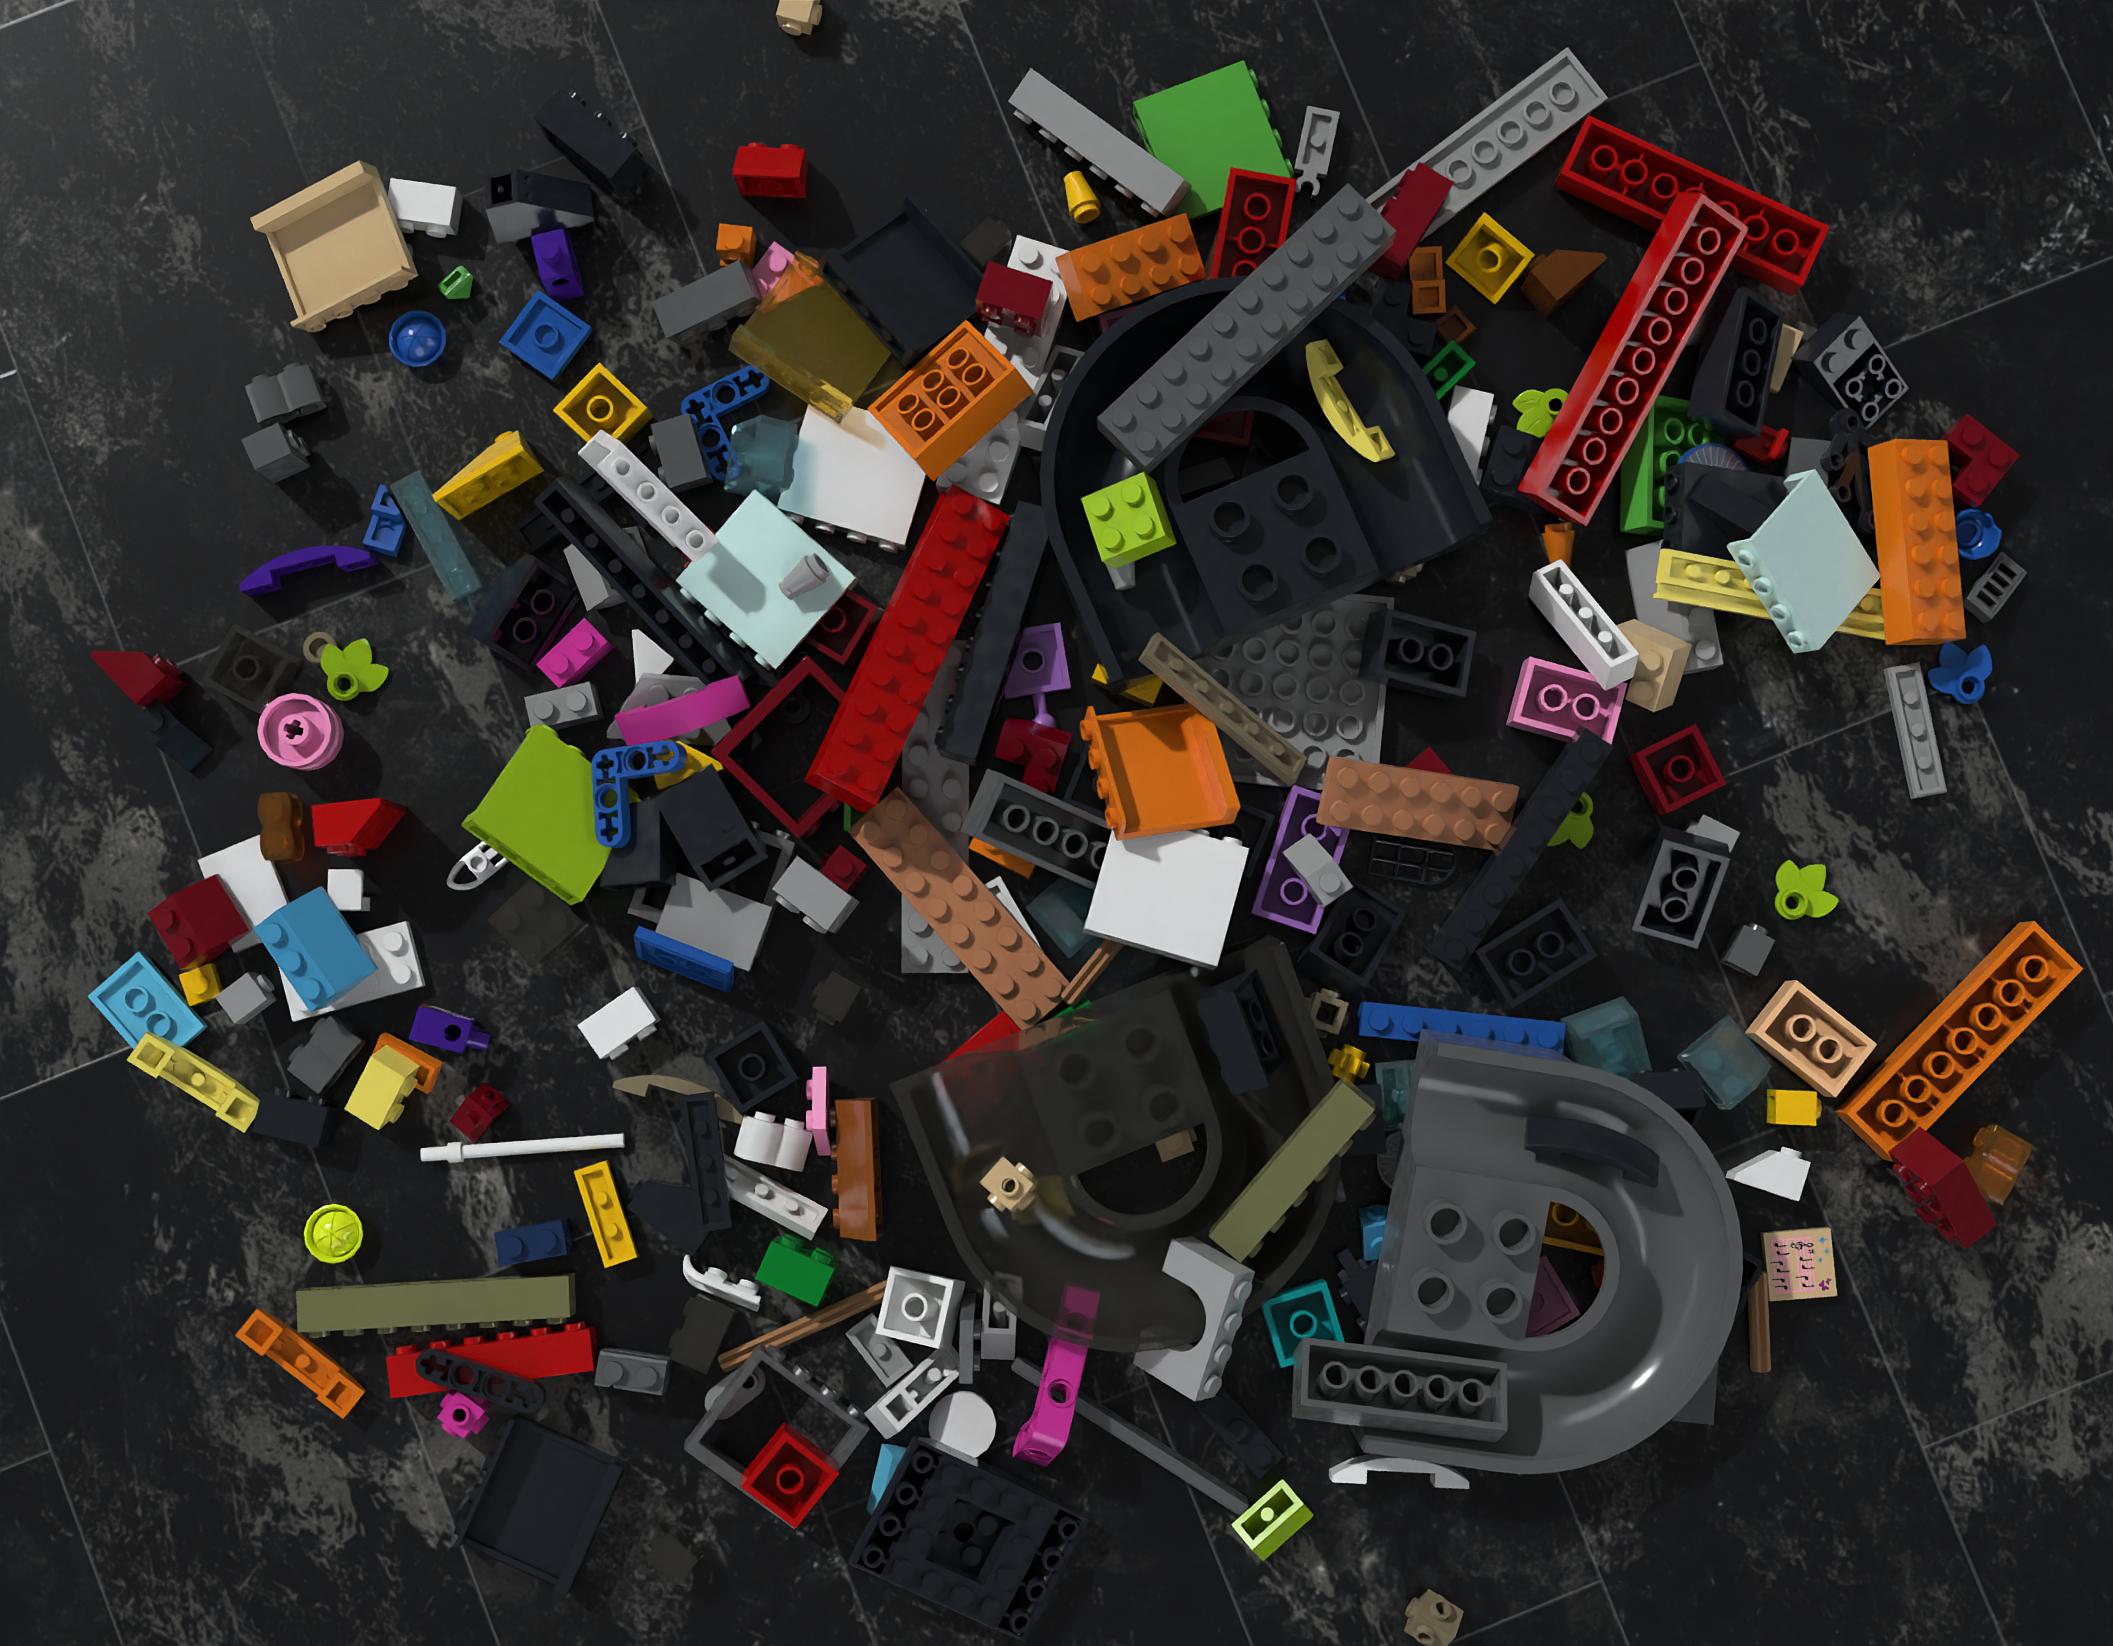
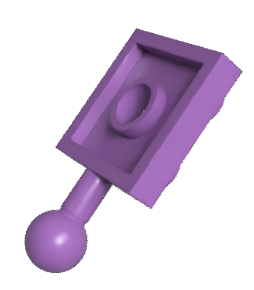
M1060 622L1025 628L1004 691L1005 700L1032 696L1035 717L1032 721L1057 729L1056 720L1048 714L1045 693L1071 689ZM1035 652L1042 657L1043 662L1040 668L1029 670L1024 666L1023 659L1028 653Z

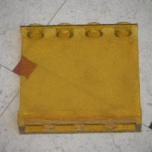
M797 251L790 267L744 326L740 324L733 333L728 350L840 425L892 353L817 271L819 263L814 258L805 256Z

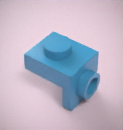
M1376 1204L1358 1209L1362 1233V1253L1365 1261L1379 1259L1389 1205Z

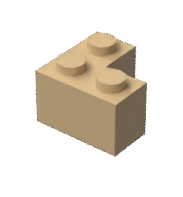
M1636 619L1616 625L1639 653L1635 672L1625 699L1652 712L1673 705L1692 644Z

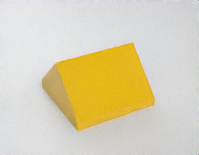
M1484 212L1445 263L1493 304H1496L1528 268L1535 254Z

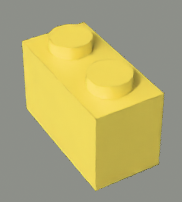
M388 1045L383 1046L370 1057L345 1110L377 1130H380L389 1121L394 1123L404 1110V1105L401 1104L404 1096H409L418 1082L414 1077L420 1065Z

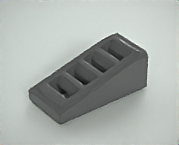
M1999 552L1962 596L1963 607L1982 623L1990 621L2001 609L2027 572L2005 553ZM2001 563L2015 574L2012 579L1998 568ZM1995 574L2007 585L2003 588L1991 576ZM1986 583L1999 593L1997 597L1984 587ZM1981 593L1992 603L1988 606L1977 595Z

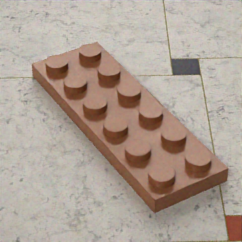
M1329 756L1316 822L1321 825L1495 850L1511 826L1519 787L1501 782Z

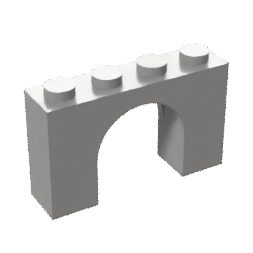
M1193 1236L1172 1239L1162 1271L1188 1285L1198 1294L1206 1314L1205 1331L1202 1339L1196 1346L1186 1343L1164 1329L1142 1333L1133 1364L1193 1401H1199L1215 1397L1222 1385V1373L1232 1353L1231 1345L1235 1333L1242 1322L1241 1314L1245 1301L1252 1291L1251 1283L1255 1271Z

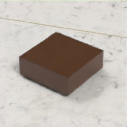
M1456 304L1434 322V324H1438L1435 336L1445 347L1452 340L1460 345L1477 330Z

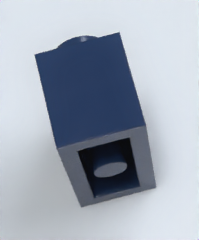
M569 1217L503 1229L494 1233L500 1267L565 1255L574 1251Z

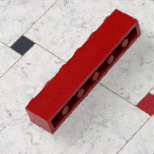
M585 1321L564 1324L565 1330L552 1331L551 1326L536 1327L531 1329V1334L518 1336L517 1330L497 1333V1339L484 1340V1335L463 1338V1344L451 1345L450 1339L430 1342V1348H442L531 1379L593 1371L597 1369L599 1358L595 1325L585 1327ZM417 1344L396 1347V1353L386 1357L391 1398L455 1389L425 1380L419 1376L415 1367L416 1359L419 1354L427 1349L417 1350ZM435 1355L430 1359H425V1363L429 1365L428 1371L432 1373L437 1368L447 1370L444 1377L448 1379V1371L454 1363L453 1360H450L449 1365L444 1366L436 1362L437 1356ZM461 1365L456 1371V1377L462 1384H470L474 1379V1372L471 1367ZM493 1376L489 1380L488 1385L506 1383V1381L500 1376Z

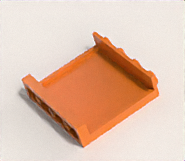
M1188 702L1186 704L1099 716L1095 715L1093 706H1088L1085 718L1080 722L1081 736L1084 741L1088 740L1090 747L1088 753L1089 764L1092 770L1096 769L1098 775L1097 792L1099 798L1105 800L1107 807L1105 810L1106 824L1109 829L1113 828L1116 841L1234 823L1240 809V803L1216 726Z

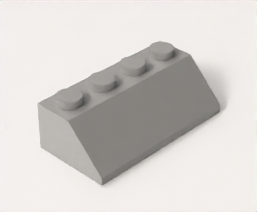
M1663 540L1625 550V560L1637 620L1692 644L1682 675L1713 670L1723 665L1713 609L1653 598V594L1657 592L1658 583H1655Z

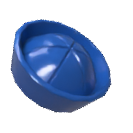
M422 310L409 311L399 316L392 324L389 333V347L394 356L403 364L413 367L426 366L436 361L442 354L446 343L445 329L441 321L432 313Z

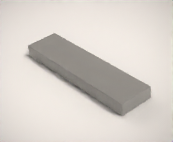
M1920 662L1884 669L1910 798L1914 799L1946 793L1947 789Z

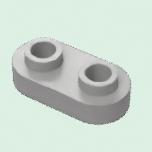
M760 1365L750 1375L754 1379V1385L747 1387L743 1384L718 1419L731 1417L762 1392L767 1378L764 1369ZM741 1366L737 1367L709 1390L705 1397V1408L707 1411Z

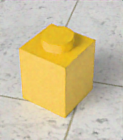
M1767 1089V1123L1816 1126V1120L1820 1118L1822 1109L1821 1100L1817 1098V1092Z

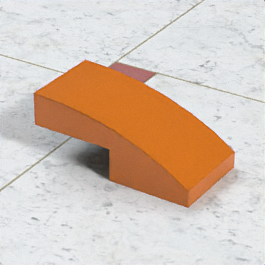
M1442 246L1417 247L1408 261L1409 284L1413 285L1410 296L1412 315L1446 313Z

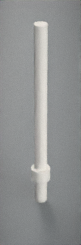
M623 1133L464 1145L463 1142H452L443 1147L421 1148V1161L448 1160L449 1163L464 1162L465 1158L625 1147V1135Z

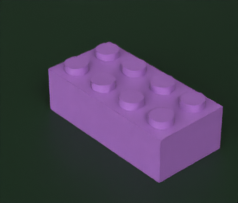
M1293 785L1289 790L1249 915L1312 936L1317 932L1325 907L1320 908L1282 852L1311 833L1337 865H1339L1350 829L1317 823L1316 818L1321 794Z

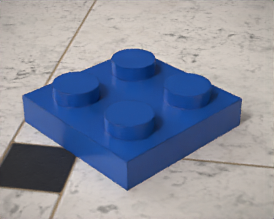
M537 290L499 343L555 383L590 336L593 329L544 293Z

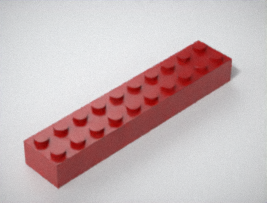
M1702 193L1677 194L1517 491L1566 522L1583 526L1588 525L1749 227Z
M955 484L949 486L939 496L804 780L805 782L863 813L877 805L1009 521V515Z

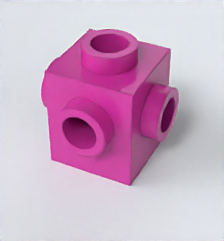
M451 1390L441 1401L439 1406L443 1410L437 1418L443 1422L441 1426L447 1433L456 1438L461 1436L464 1439L472 1432L477 1435L490 1419L486 1414L493 1407V1404L482 1398L461 1391ZM463 1409L466 1413V1418L456 1410Z

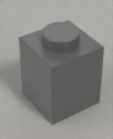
M1750 922L1748 926H1736L1719 962L1748 977L1757 976L1775 940L1766 936L1768 931L1757 924Z

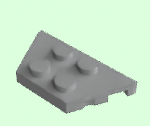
M643 673L636 683L635 689L622 705L619 713L646 704L647 707L705 689L706 686L698 677ZM727 718L671 738L675 742L680 741L684 744L715 746L731 730ZM615 719L608 727L607 738L624 739Z

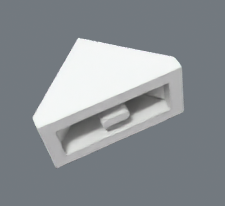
M639 629L632 630L636 683L643 673L670 675L679 663Z

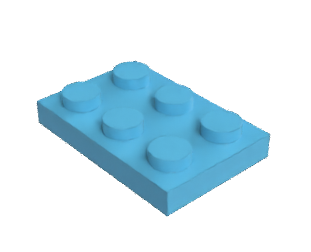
M138 951L88 995L89 999L133 1049H135L147 1031L184 1048L208 1027L148 956L141 951Z

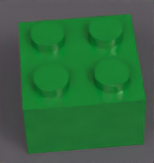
M786 1233L785 1236L778 1235L771 1241L755 1279L818 1307L824 1300L840 1262L833 1260L835 1254L826 1249L816 1247L815 1250H811L802 1246L804 1240L789 1233Z

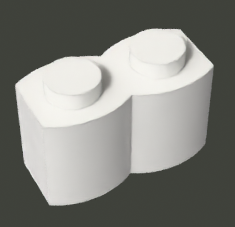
M756 1111L755 1116L744 1115L734 1155L754 1162L794 1171H803L813 1132L804 1129V1122L786 1118L784 1123L774 1122L776 1116Z

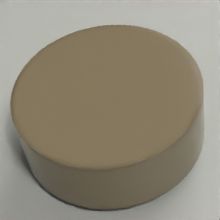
M325 632L312 633L304 642L303 653L308 661L321 666V655L327 644L339 648L337 640Z

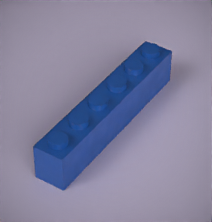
M1358 1002L1355 1035L1419 1042L1422 1028L1554 1049L1563 1055L1565 1023Z

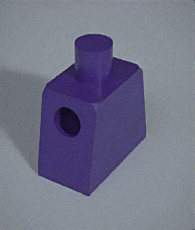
M558 229L531 236L540 278L549 297L555 302L584 296L570 234L564 229ZM559 279L568 280L563 284H555V281Z

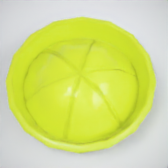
M338 1204L325 1205L314 1211L307 1220L304 1230L305 1244L310 1253L322 1262L331 1264L344 1262L354 1256L361 1246L363 1238L362 1223L356 1213L346 1206Z

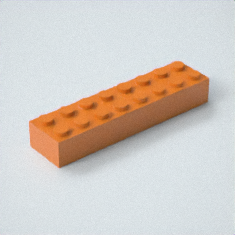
M2035 921L2019 922L1851 1094L1835 1113L1883 1160L1893 1161L1888 1151L1918 1127L1926 1131L2083 968Z

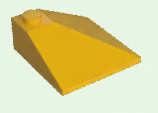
M518 430L514 433L508 431L495 439V444L483 451L436 491L432 497L435 502L459 521L544 470L524 436Z

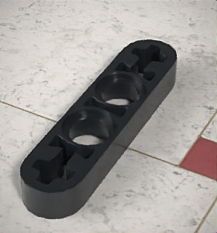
M429 1348L419 1354L416 1359V1371L423 1379L520 1412H535L546 1401V1389L539 1381L442 1348ZM435 1355L437 1356L436 1362L444 1366L449 1365L450 1360H453L454 1363L448 1371V1379L444 1377L447 1370L437 1368L432 1373L428 1371L429 1365L425 1363V1359H430ZM467 1365L472 1368L474 1379L470 1384H462L458 1381L456 1371L459 1366ZM493 1376H500L506 1381V1390L501 1395H495L489 1390V1380ZM515 1382H518L519 1385L515 1390L526 1392L531 1387L534 1389V1395L538 1397V1401H533L530 1405H527L525 1403L526 1397L515 1394L513 1400L508 1399V1397L514 1390Z

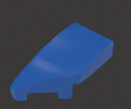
M380 484L371 507L373 516L362 544L365 549L397 557L406 530V524L386 486Z

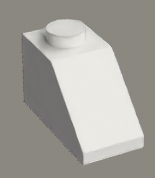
M1782 1147L1780 1152L1768 1150L1727 1171L1725 1178L1799 1201L1811 1162L1800 1159L1801 1152Z

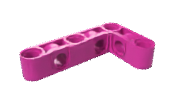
M1068 1281L1065 1283L1059 1299L1035 1408L1031 1418L1020 1428L1013 1448V1458L1046 1467L1063 1450L1072 1423L1099 1302L1100 1292L1098 1290ZM1065 1327L1074 1328L1078 1338L1070 1337L1066 1333ZM1050 1391L1059 1392L1064 1399L1063 1403L1055 1402L1050 1395Z

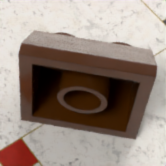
M1558 249L1548 257L1542 253L1528 266L1530 269L1523 275L1525 281L1520 287V291L1541 315L1546 318L1594 278L1608 258L1604 253Z

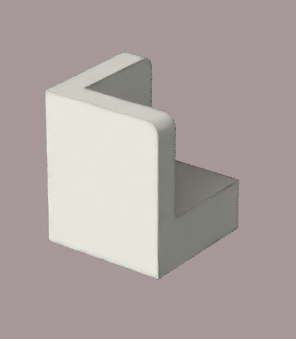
M328 869V895L338 910L370 911V898L363 897V871L359 869Z

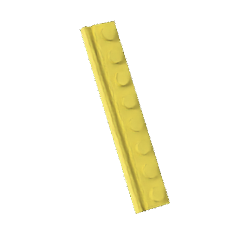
M1660 549L1655 583H1658L1657 592L1653 594V598L1772 620L1735 561L1672 549ZM1871 588L1835 632L1885 640L1881 589Z

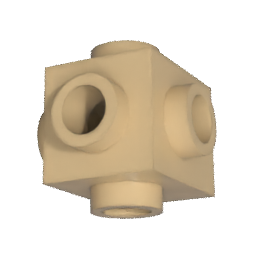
M1002 1157L980 1181L991 1192L987 1199L1001 1212L1006 1207L1012 1212L1017 1208L1023 1211L1036 1196L1032 1192L1036 1186L1030 1181L1035 1175L1022 1163L1019 1162L1014 1166L1005 1157ZM1014 1181L1015 1189L1012 1192H1007V1184Z

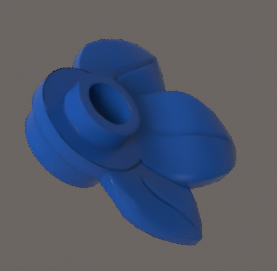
M1950 642L1944 643L1938 655L1940 667L1927 672L1931 685L1940 693L1952 694L1954 699L1962 704H1972L1979 701L1985 692L1984 680L1992 671V660L1989 650L1985 645H1981L1967 655L1965 651ZM1964 682L1971 686L1969 694L1962 690Z

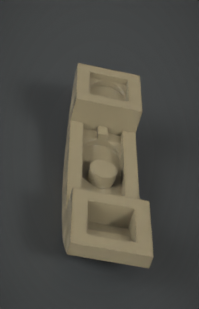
M639 1075L616 1080L612 1087L643 1097L650 1096L653 1085L686 1095L715 1091L718 1118L742 1124L743 1117L746 1115L745 1113L740 1114L732 1100L717 1090L702 1083L678 1076Z

